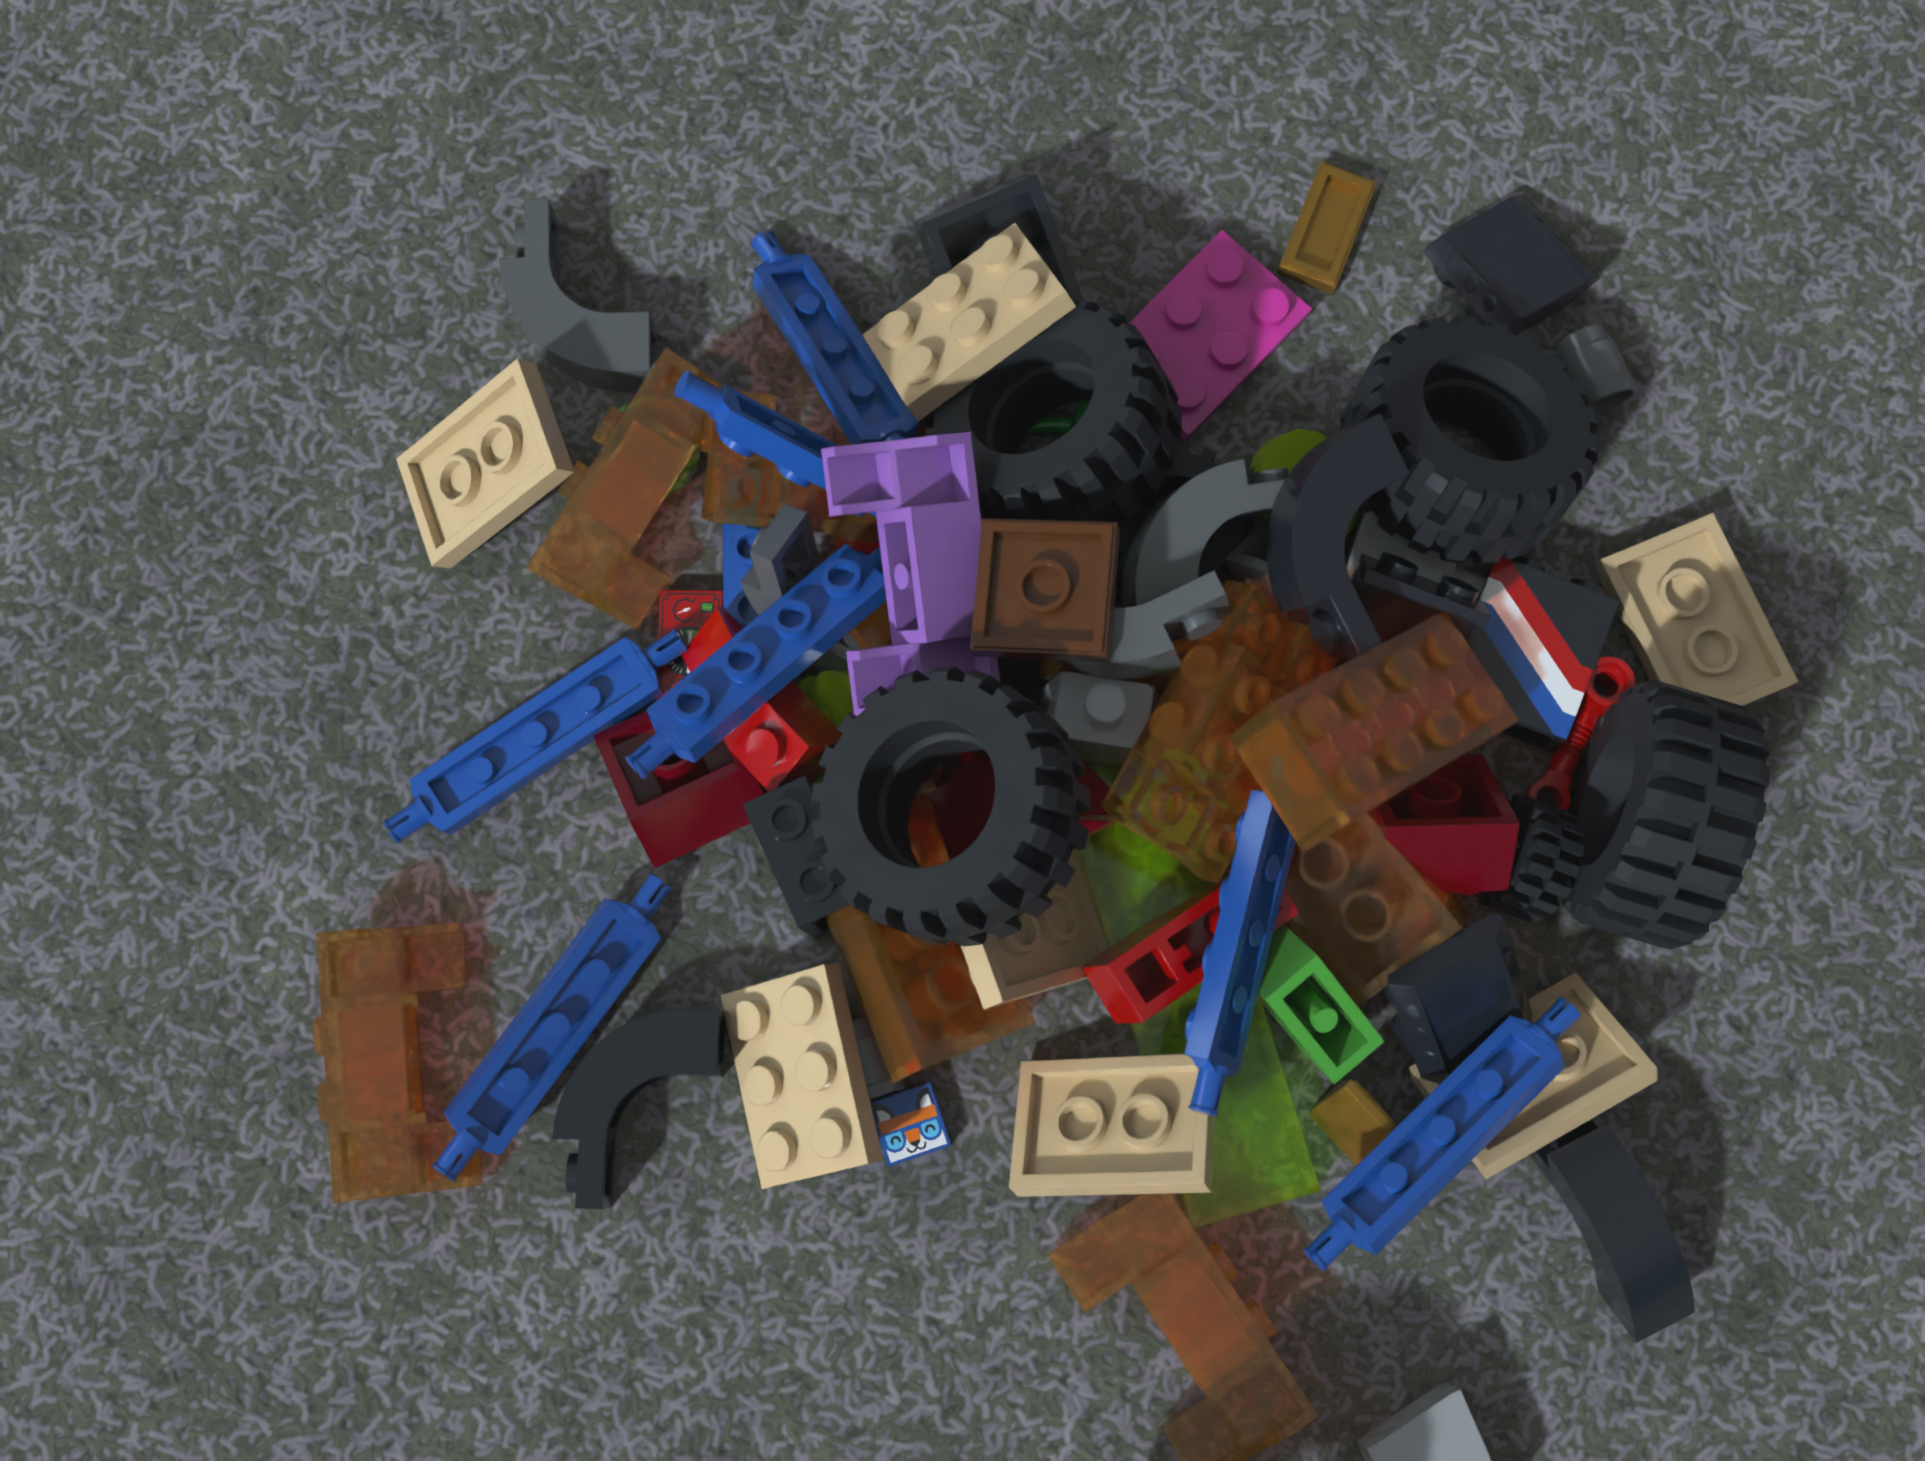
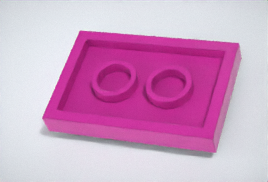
M1223 230L1146 305L1129 324L1135 325L1144 337L1178 396L1177 407L1182 413L1180 437L1185 442L1309 317L1312 308Z

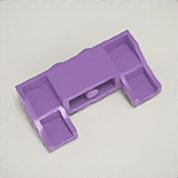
M971 432L833 446L821 449L829 517L876 512L892 645L846 651L854 715L858 716L867 707L863 699L880 686L891 692L897 688L895 680L899 676L916 670L930 678V671L935 667L955 666L965 674L972 670H977L992 675L1000 681L998 658L974 656L970 651L982 528Z

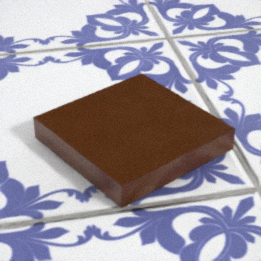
M982 518L970 641L971 653L974 656L1110 662L1121 530L1118 523Z

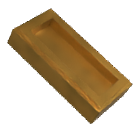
M1321 161L1276 274L1333 295L1377 182Z

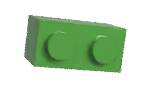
M1285 924L1277 928L1273 932L1258 998L1299 1049L1335 1085L1385 1041L1319 956Z

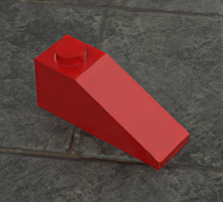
M716 607L686 647L688 651L682 654L690 672L743 629L724 607ZM792 680L728 734L724 741L728 749L762 786L770 792L802 776H805L809 785L812 786L825 770V768L819 766V762L826 746L834 749L843 733L837 730V727Z
M1224 879L1133 931L1081 967L1115 1023H1144L1203 981V955L1207 945L1214 938L1221 910L1219 906V892ZM1285 888L1274 931L1299 914Z

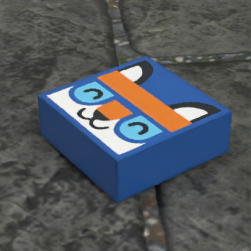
M931 1083L871 1102L876 1130L888 1167L951 1146Z

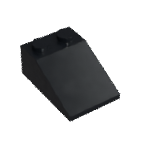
M1020 175L912 221L935 279L981 248L987 240L997 236L1013 223H1016L1072 300L1084 301L1037 175Z

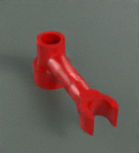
M1611 656L1598 658L1567 740L1554 752L1547 769L1542 773L1540 779L1530 785L1525 790L1523 796L1527 795L1536 799L1539 790H1546L1553 795L1555 807L1565 811L1568 810L1570 806V793L1568 789L1572 782V775L1599 718L1607 712L1612 704L1618 703L1620 694L1636 685L1633 670L1626 662ZM1593 682L1602 686L1605 697L1596 692Z

